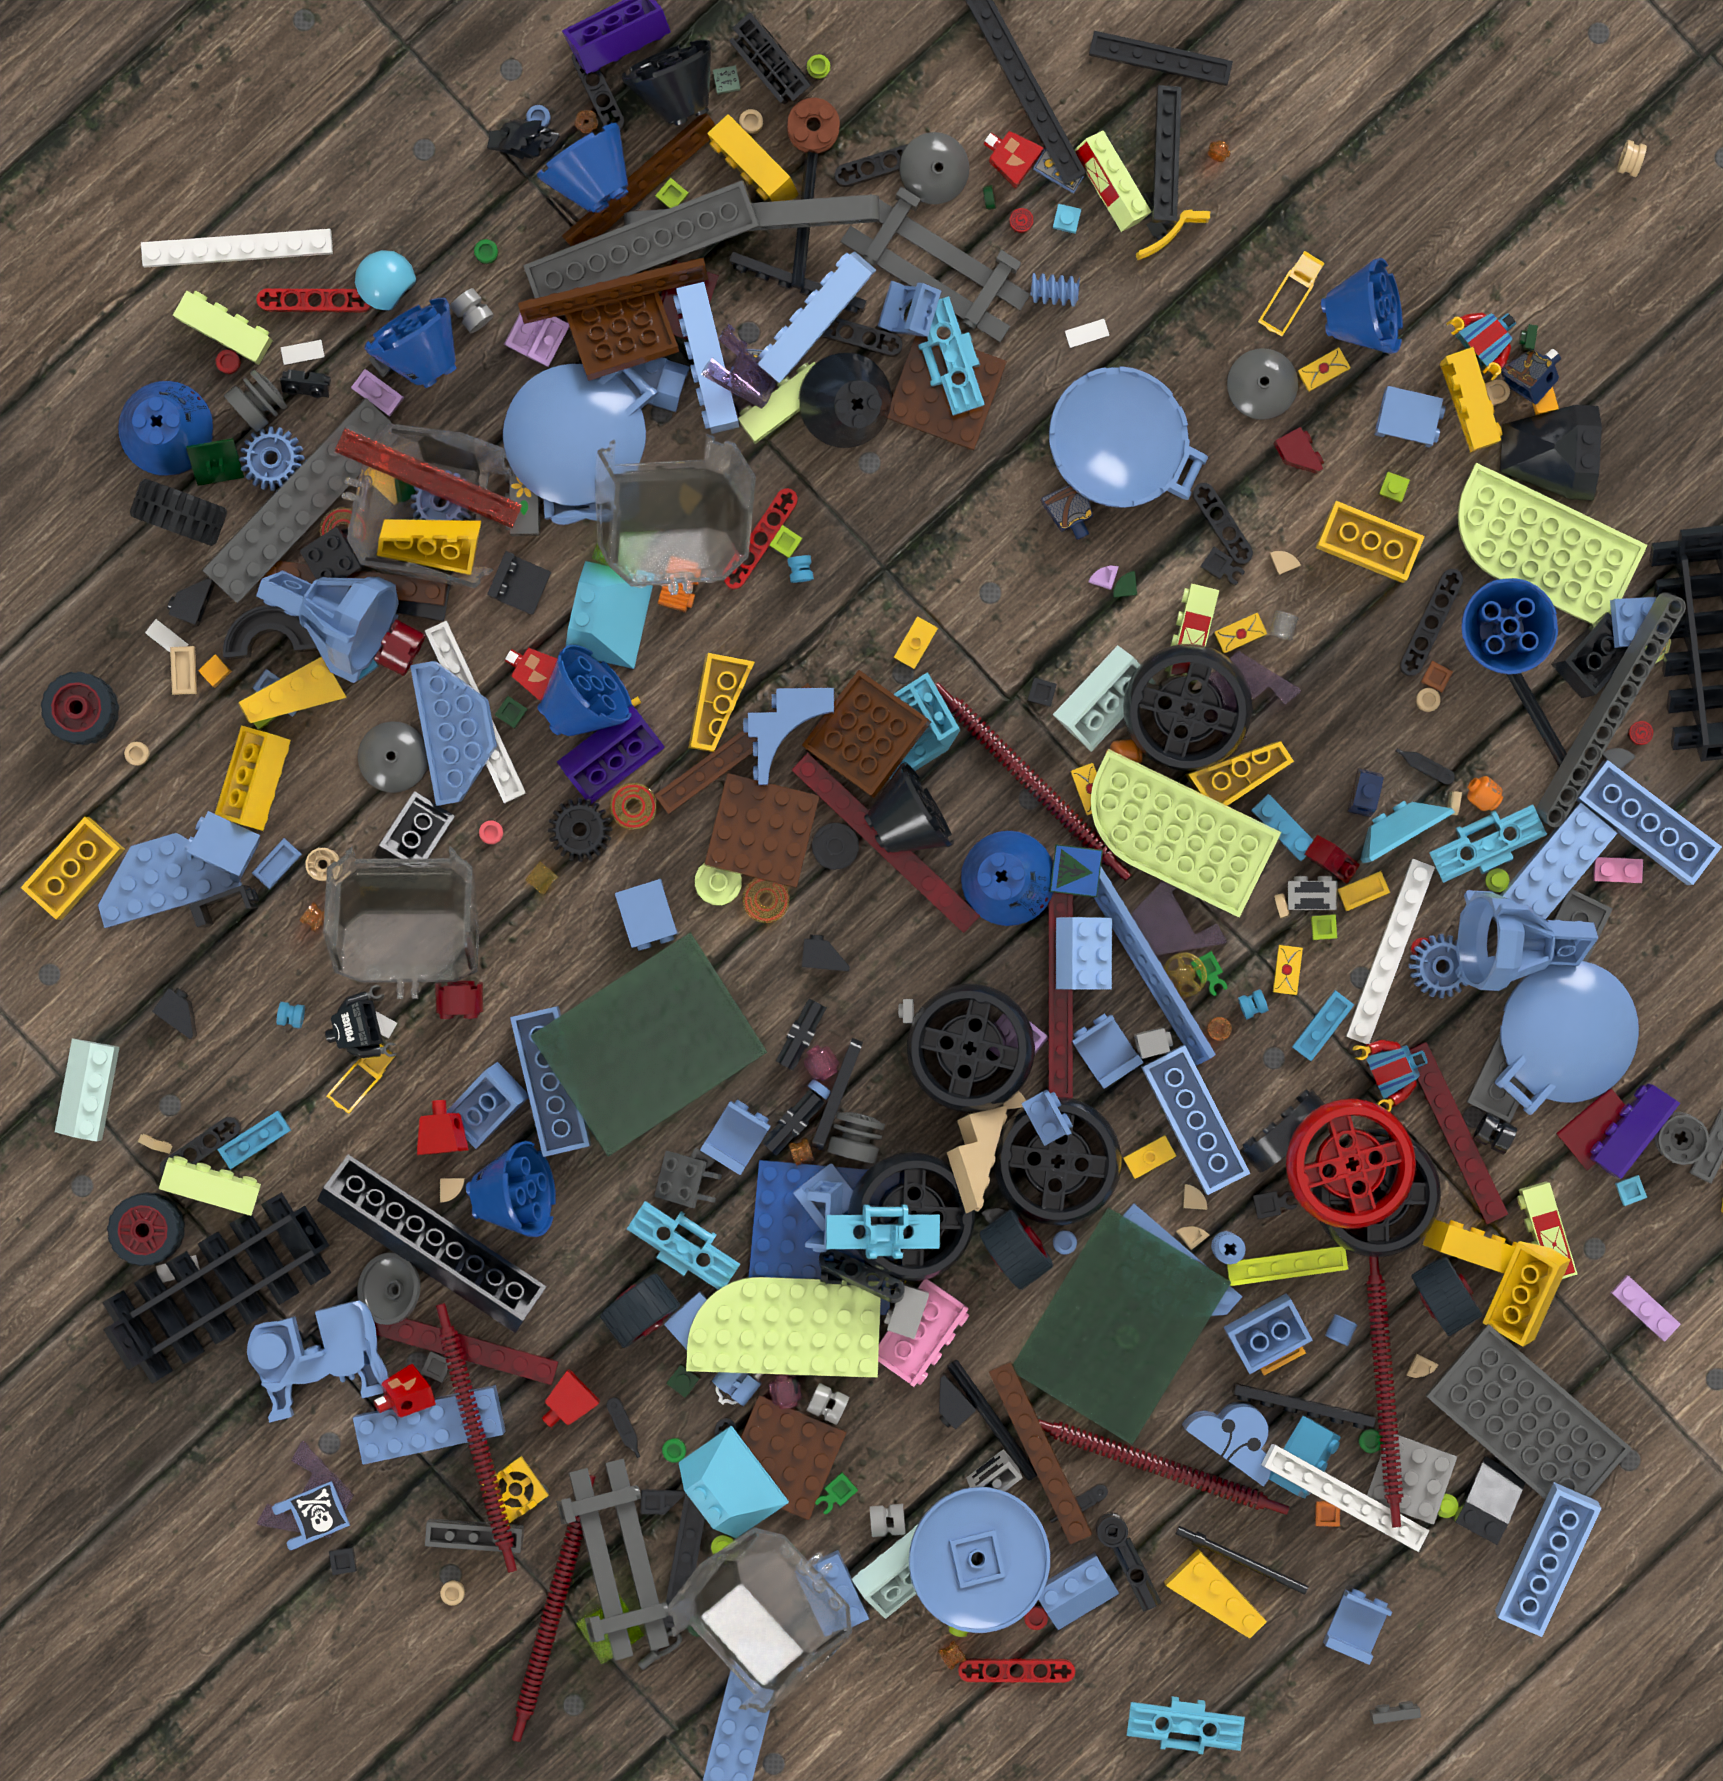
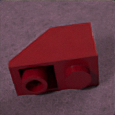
M1301 427L1273 443L1285 465L1316 474L1323 470L1322 464H1324L1320 453L1318 451L1314 452L1310 445L1313 442L1309 433L1306 430L1303 432Z
M1316 835L1304 853L1315 864L1345 884H1348L1360 866L1341 848L1319 835Z

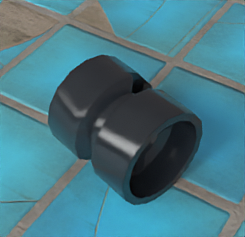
M1487 1112L1479 1122L1473 1140L1483 1145L1490 1144L1492 1150L1504 1155L1515 1138L1517 1128L1507 1122L1501 1124L1499 1118ZM1493 1129H1494V1130H1495V1133H1494L1493 1136H1491V1133H1492V1131H1493Z
M1107 1512L1097 1519L1095 1525L1096 1533L1102 1544L1113 1548L1121 1546L1126 1541L1128 1528L1124 1519L1119 1514Z

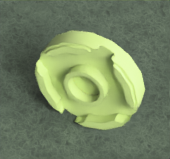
M703 864L695 875V887L698 895L705 902L712 905H725L732 902L738 896L742 888V877L740 874L708 867Z

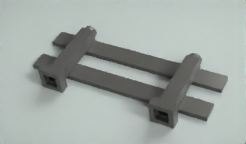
M900 187L896 193V200L898 202L894 208L879 199L880 221L878 222L883 225L874 239H871L850 225L840 241L842 244L863 256V259L872 267L876 264L909 286L916 287L917 283H924L941 290L939 299L949 296L955 315L963 319L962 323L972 330L976 327L999 343L1010 326L987 312L992 301L997 296L1021 311L1031 295L1007 280L1011 272L1017 273L1021 267V262L1003 250L996 257L998 265L993 271L907 217L911 209L916 212L921 204V199L903 187ZM896 233L983 287L975 302L973 303L887 249Z
M624 1459L605 1463L611 1492L594 1496L588 1468L569 1473L575 1501L571 1502L570 1498L556 1501L561 1524L575 1522V1516L579 1515L604 1619H600L599 1616L585 1618L590 1642L605 1640L604 1634L608 1633L614 1661L633 1656L627 1628L644 1624L650 1651L669 1646L663 1618L670 1615L669 1608L666 1602L659 1603L634 1503L635 1500L641 1499V1494L637 1485L630 1486ZM612 1506L616 1508L640 1609L626 1613L622 1611L598 1510Z

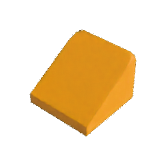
M1553 386L1536 405L1532 403L1535 415L1559 409Z
M216 654L198 670L214 688L232 672Z

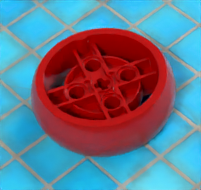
M1361 1099L1332 1101L1311 1112L1303 1119L1293 1133L1286 1156L1288 1181L1299 1204L1317 1220L1327 1225L1344 1229L1368 1227L1392 1215L1408 1196L1416 1169L1414 1147L1402 1123L1382 1106ZM1351 1116H1360L1376 1122L1388 1133L1391 1140L1380 1143L1369 1132L1354 1128ZM1327 1123L1330 1135L1321 1143L1315 1161L1304 1164L1305 1153L1310 1140ZM1347 1134L1350 1142L1347 1146L1341 1147L1339 1139L1342 1135ZM1377 1151L1379 1153V1160L1371 1164L1369 1154ZM1349 1158L1356 1161V1163L1352 1165L1353 1169H1350L1345 1165L1349 1163ZM1331 1164L1333 1173L1325 1177L1322 1169L1325 1165ZM1397 1164L1396 1175L1390 1189L1380 1201L1375 1203L1372 1192L1381 1184L1385 1176L1386 1166ZM1356 1181H1361L1363 1185L1359 1193L1352 1191V1185ZM1322 1185L1332 1195L1348 1200L1351 1212L1339 1211L1325 1205L1313 1194L1310 1188Z

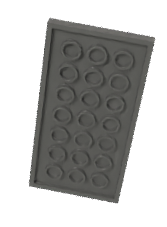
M1489 1324L1482 1328L1425 1395L1545 1500L1554 1482L1590 1498L1632 1449Z

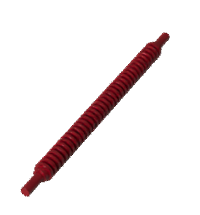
M939 682L935 684L943 700L948 704L947 707L951 714L956 712L953 717L956 719L960 716L961 718L958 722L961 723L964 720L965 723L962 726L965 728L969 725L967 731L970 732L973 729L974 731L971 735L975 736L978 734L975 739L978 741L982 738L983 740L980 744L983 745L986 742L987 745L984 748L987 750L991 747L992 749L989 753L992 754L995 751L996 753L993 757L1000 756L997 761L1000 763L1004 760L1005 762L1002 766L1005 767L1008 764L1009 767L1006 770L1009 772L1013 769L1014 771L1011 775L1014 776L1017 773L1018 775L1015 779L1018 780L1021 777L1022 780L1019 783L1022 785L1026 782L1027 784L1024 788L1027 789L1030 786L1031 789L1028 792L1031 794L1035 791L1036 793L1033 797L1036 798L1039 795L1040 798L1037 801L1040 802L1043 799L1044 802L1041 805L1044 807L1048 804L1049 806L1046 810L1049 811L1052 808L1053 811L1050 814L1053 816L1057 813L1058 815L1055 819L1058 820L1061 817L1062 819L1059 823L1066 822L1063 827L1066 829L1070 826L1071 828L1068 831L1071 833L1074 830L1073 836L1079 835L1080 837L1077 840L1080 842L1083 839V846L1088 844L1086 848L1103 850L1101 864L1109 865L1126 881L1132 874L1115 858L1116 855L1111 850H1107V845L1103 846V840L1101 842L1098 841L1101 837L1098 835L1095 838L1094 836L1097 833L1095 831L1090 833L1092 828L1086 829L1085 827L1088 824L1085 822L1082 825V818L1077 821L1076 818L1079 815L1076 813L1072 816L1074 810L1071 809L1068 812L1067 810L1070 806L1067 805L1064 808L1063 805L1066 802L1063 800L1059 803L1058 801L1061 797L1058 796L1055 799L1054 796L1057 793L1054 791L1050 794L1049 792L1052 788L1049 787L1046 790L1045 788L1048 784L1045 783L1042 786L1041 783L1044 780L1041 778L1037 781L1036 779L1039 775L1036 774L1033 777L1032 774L1035 771L1032 769L1028 772L1027 770L1030 766L1027 765L1024 768L1023 766L1026 762L1023 761L1020 764L1019 761L1022 758L1019 756L1015 759L1014 757L1017 753L1014 752L1011 755L1010 752L1013 749L1010 747L1006 750L1005 748L1008 744L1005 743L1002 746L1001 744L1004 740L1001 739L998 742L997 739L1000 736L997 734L993 737L992 735L995 731L992 730L989 733L988 730L991 727L988 725L984 728L986 722L983 721L980 724L979 722L982 718L975 719L978 714L975 712L971 715L970 713L973 709L970 708L967 711L966 708L969 705L966 703L962 706L964 703L963 699L954 698Z
M1369 1257L1370 1276H1368L1366 1285L1371 1284V1287H1367V1291L1372 1290V1293H1368L1367 1297H1372V1300H1368V1303H1373V1306H1368V1310L1373 1309V1312H1369V1316H1374V1318L1369 1319V1322H1374L1375 1324L1370 1325V1328H1375V1331H1370V1333L1376 1336L1371 1337V1341H1376V1343L1371 1345L1372 1347H1377V1350H1372V1353H1377V1356L1372 1357L1373 1360L1378 1359V1362H1373V1366H1378V1368L1374 1369V1372H1379V1375H1374V1379L1379 1378V1381H1375V1385H1380V1387L1375 1388V1391H1380V1394H1376V1397H1381V1400H1376V1404H1381V1406H1377V1410H1382V1412L1377 1413V1416H1382L1383 1418L1378 1419V1423H1383V1425H1378V1427L1384 1430L1379 1432V1435H1384L1383 1438L1379 1439L1380 1442L1385 1441V1444H1380V1448H1385V1450H1381V1454H1386V1456L1381 1457V1460H1386V1463H1382V1467H1387V1469H1382V1473H1387V1475L1383 1476V1479H1388V1482H1383V1486H1388V1488H1384V1492H1389V1494L1384 1495V1498L1387 1499V1504H1390L1392 1528L1401 1527L1399 1503H1402L1401 1498L1404 1497V1494L1398 1492L1403 1491V1487H1398V1485H1403L1402 1481H1397V1479L1402 1478V1475H1397V1472L1402 1471L1401 1468H1396V1466H1401V1462H1396V1460L1400 1459V1456H1395V1453H1400V1449H1395V1447H1399V1443H1394V1441L1399 1440V1437H1394V1434H1398V1430H1393V1428H1398V1424H1393V1422L1397 1421V1418H1392V1415H1397V1413L1391 1410L1396 1409V1405H1391V1403L1396 1401L1395 1399H1390V1397L1395 1396V1393H1390V1390L1395 1389L1394 1386H1389V1384H1394V1380H1389V1378L1393 1377V1374H1388V1371H1393V1367L1388 1368V1365H1392V1361H1387V1359L1392 1358V1355H1387V1352H1391V1349H1386V1346H1391L1390 1342L1386 1343V1340H1390V1336H1385L1390 1331L1384 1329V1327H1389V1324H1384V1321H1389L1388 1317H1383V1315H1388V1311H1383V1308H1387V1305H1382V1302H1387V1298L1382 1299V1296H1386V1292L1381 1293V1290H1385L1386 1286H1381V1283H1385V1280L1380 1275L1379 1258Z
M442 1303L436 1305L442 1327L439 1338H445V1340L440 1342L441 1345H447L442 1347L443 1351L448 1350V1352L444 1353V1356H450V1358L445 1360L446 1363L451 1362V1364L447 1365V1368H453V1370L449 1371V1375H455L450 1379L451 1381H456L452 1383V1386L458 1387L454 1389V1393H459V1395L455 1396L456 1399H461L457 1402V1405H463L459 1408V1412L464 1411V1413L460 1414L461 1418L466 1417V1419L462 1420V1423H468V1425L463 1427L464 1430L469 1429V1431L465 1432L466 1436L471 1435V1437L467 1438V1442H473L469 1444V1448H474L470 1450V1453L476 1454L472 1456V1460H478L473 1464L474 1467L479 1466L475 1469L476 1473L481 1472L477 1475V1479L482 1478V1480L478 1481L479 1485L484 1484V1486L480 1487V1490H486V1492L482 1493V1497H488L483 1499L484 1503H489L485 1505V1508L491 1509L487 1511V1515H492L488 1517V1520L494 1521L490 1523V1527H496L491 1530L492 1534L497 1533L493 1536L494 1540L499 1539L495 1542V1546L502 1550L508 1573L517 1571L511 1549L514 1538L508 1537L512 1535V1531H506L511 1529L510 1525H505L509 1523V1520L503 1519L507 1517V1513H502L506 1508L505 1506L500 1507L504 1504L503 1500L498 1501L503 1497L502 1494L497 1495V1493L501 1492L500 1488L495 1489V1487L499 1486V1482H493L498 1480L497 1476H492L496 1474V1471L490 1470L494 1468V1464H488L493 1460L492 1458H487L491 1456V1453L485 1452L489 1450L488 1445L484 1446V1444L488 1443L487 1439L482 1440L486 1437V1434H480L484 1431V1427L479 1428V1426L483 1425L482 1421L477 1422V1420L481 1419V1416H475V1414L479 1413V1409L474 1410L478 1405L477 1403L472 1404V1402L476 1401V1397H470L474 1395V1391H469L473 1386L467 1385L471 1383V1379H465L470 1375L469 1373H464V1371L468 1370L467 1366L462 1367V1365L466 1364V1360H460L465 1358L464 1354L459 1355V1353L463 1352V1349H457V1347L461 1346V1342H455L460 1340L459 1336L454 1337V1335L458 1334V1331L454 1329V1325L451 1326L446 1305Z
M1039 1419L1043 1430L1049 1432V1435L1053 1436L1054 1440H1057L1059 1436L1060 1442H1063L1066 1438V1444H1069L1072 1440L1071 1445L1075 1446L1077 1442V1448H1081L1082 1444L1084 1445L1083 1450H1087L1089 1446V1452H1093L1095 1448V1454L1097 1455L1101 1451V1456L1103 1457L1106 1453L1109 1459L1113 1455L1112 1460L1115 1461L1119 1457L1118 1462L1120 1463L1125 1459L1124 1464L1126 1465L1131 1461L1130 1466L1132 1467L1137 1463L1136 1468L1138 1469L1143 1465V1471H1146L1148 1467L1149 1473H1152L1154 1469L1155 1475H1158L1160 1471V1476L1164 1477L1166 1473L1165 1478L1170 1479L1172 1475V1481H1176L1178 1477L1177 1482L1182 1483L1183 1481L1184 1485H1187L1190 1481L1189 1486L1192 1488L1195 1484V1489L1199 1490L1201 1486V1491L1205 1492L1207 1488V1493H1211L1213 1490V1495L1215 1496L1219 1492V1497L1221 1498L1225 1494L1224 1498L1227 1500L1230 1498V1501L1233 1502L1237 1498L1236 1503L1240 1504L1242 1501L1244 1506L1248 1503L1250 1508L1254 1505L1256 1510L1267 1508L1285 1515L1289 1511L1288 1505L1268 1499V1496L1263 1495L1264 1492L1262 1491L1258 1493L1256 1489H1253V1491L1250 1487L1246 1489L1245 1485H1242L1240 1488L1239 1483H1236L1234 1486L1233 1481H1230L1228 1484L1227 1479H1224L1222 1482V1477H1218L1216 1480V1475H1212L1210 1479V1473H1206L1204 1477L1205 1472L1202 1470L1199 1474V1470L1196 1468L1192 1472L1193 1467L1190 1466L1186 1470L1187 1465L1183 1464L1181 1467V1463L1178 1462L1175 1465L1173 1460L1168 1464L1169 1459L1165 1458L1163 1462V1457L1159 1456L1157 1460V1455L1155 1454L1151 1458L1150 1452H1147L1145 1456L1144 1450H1141L1139 1454L1140 1449L1138 1448L1133 1452L1134 1447L1132 1446L1127 1450V1444H1124L1121 1448V1442H1118L1115 1446V1440H1112L1109 1444V1438H1106L1105 1442L1103 1441L1104 1436H1100L1098 1440V1434H1094L1092 1438V1432H1088L1086 1436V1430L1083 1429L1080 1433V1428L1077 1427L1074 1431L1075 1426L1072 1425L1068 1429L1069 1424L1066 1423L1062 1427L1063 1422L1061 1421L1059 1423L1053 1422L1052 1424Z
M589 1475L593 1488L596 1477L593 1475ZM579 1515L575 1516V1522L567 1525L566 1529L569 1531H565V1536L567 1537L563 1538L565 1543L561 1545L564 1549H560V1554L562 1555L558 1556L560 1561H557L556 1565L558 1567H555L554 1570L556 1573L553 1574V1578L555 1579L551 1581L553 1585H550L549 1589L551 1591L548 1592L549 1597L546 1598L548 1603H545L544 1608L546 1609L543 1610L544 1615L541 1616L542 1621H540V1627L537 1630L539 1633L536 1634L537 1639L534 1641L535 1645L532 1648L535 1652H531L530 1656L533 1658L529 1659L531 1664L527 1666L530 1670H526L525 1674L528 1676H524V1681L526 1682L522 1683L524 1688H521L520 1692L522 1694H519L518 1697L521 1700L517 1701L519 1706L515 1708L518 1718L512 1740L521 1742L526 1722L534 1714L532 1709H535L536 1704L534 1703H537L538 1699L536 1697H539V1692L537 1691L541 1690L539 1685L543 1683L541 1679H544L545 1676L543 1673L546 1672L545 1667L548 1665L546 1661H549L550 1657L548 1655L551 1654L550 1649H552V1643L555 1640L553 1637L556 1636L555 1631L558 1630L557 1625L560 1623V1613L563 1612L562 1607L565 1605V1602L562 1600H566L567 1596L564 1594H568V1590L565 1588L570 1587V1584L567 1582H571L572 1578L569 1576H573L574 1572L571 1570H575V1566L572 1564L577 1562L574 1558H578L579 1554L576 1552H580V1547L578 1546L582 1545V1542L579 1540L584 1538L581 1535L583 1531Z

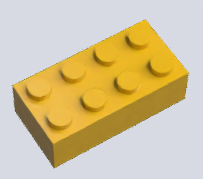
M1335 501L1315 548L1404 583L1409 577L1425 536Z
M84 817L24 883L21 889L56 920H62L122 854L125 848L91 818Z

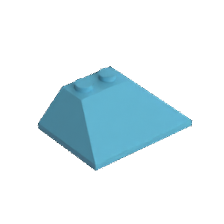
M585 561L570 617L566 646H582L592 651L593 654L591 656L597 661H605L609 664L634 669L655 576Z
M928 673L894 693L895 696L931 721V724L900 763L901 765L907 762L915 771L946 752L960 732L958 724Z
M1403 801L1392 808L1394 812L1386 816L1385 813H1382L1372 819L1374 824L1368 827L1360 860L1362 863L1374 861L1455 813L1452 808L1416 802L1406 804Z
M732 1426L679 1462L686 1494L713 1529L734 1538L739 1537L789 1502Z

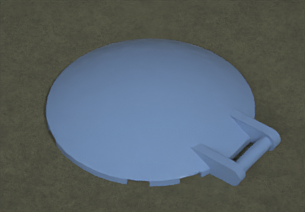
M583 364L560 365L537 374L515 395L504 421V449L513 472L520 482L535 495L560 505L580 506L593 502L596 503L610 497L631 479L640 464L639 462L646 443L645 421L641 409L658 392L654 387H650L633 367L590 381L587 379ZM623 371L643 393L642 396L637 398L618 377Z
M1104 367L1088 372L1080 377L1061 395L1055 405L1050 421V449L1059 472L1079 494L1105 506L1134 507L1154 500L1165 491L1188 500L1192 493L1190 491L1201 466L1205 465L1208 456L1189 446L1187 419L1182 406L1180 407L1172 396L1173 393L1155 377L1134 368ZM1189 458L1193 460V463L1181 486L1177 484V481Z
M1582 961L1579 966L1549 964L1545 970H1540L1524 977L1512 991L1503 1010L1505 1012L1502 1026L1500 1025V1040L1508 1066L1495 1080V1084L1499 1088H1504L1524 1107L1523 1110L1528 1115L1533 1114L1545 1099L1557 1102H1581L1597 1097L1609 1090L1622 1078L1635 1055L1639 1037L1636 1008L1623 984L1607 970ZM1513 1076L1534 1095L1531 1099L1526 1097L1510 1082Z

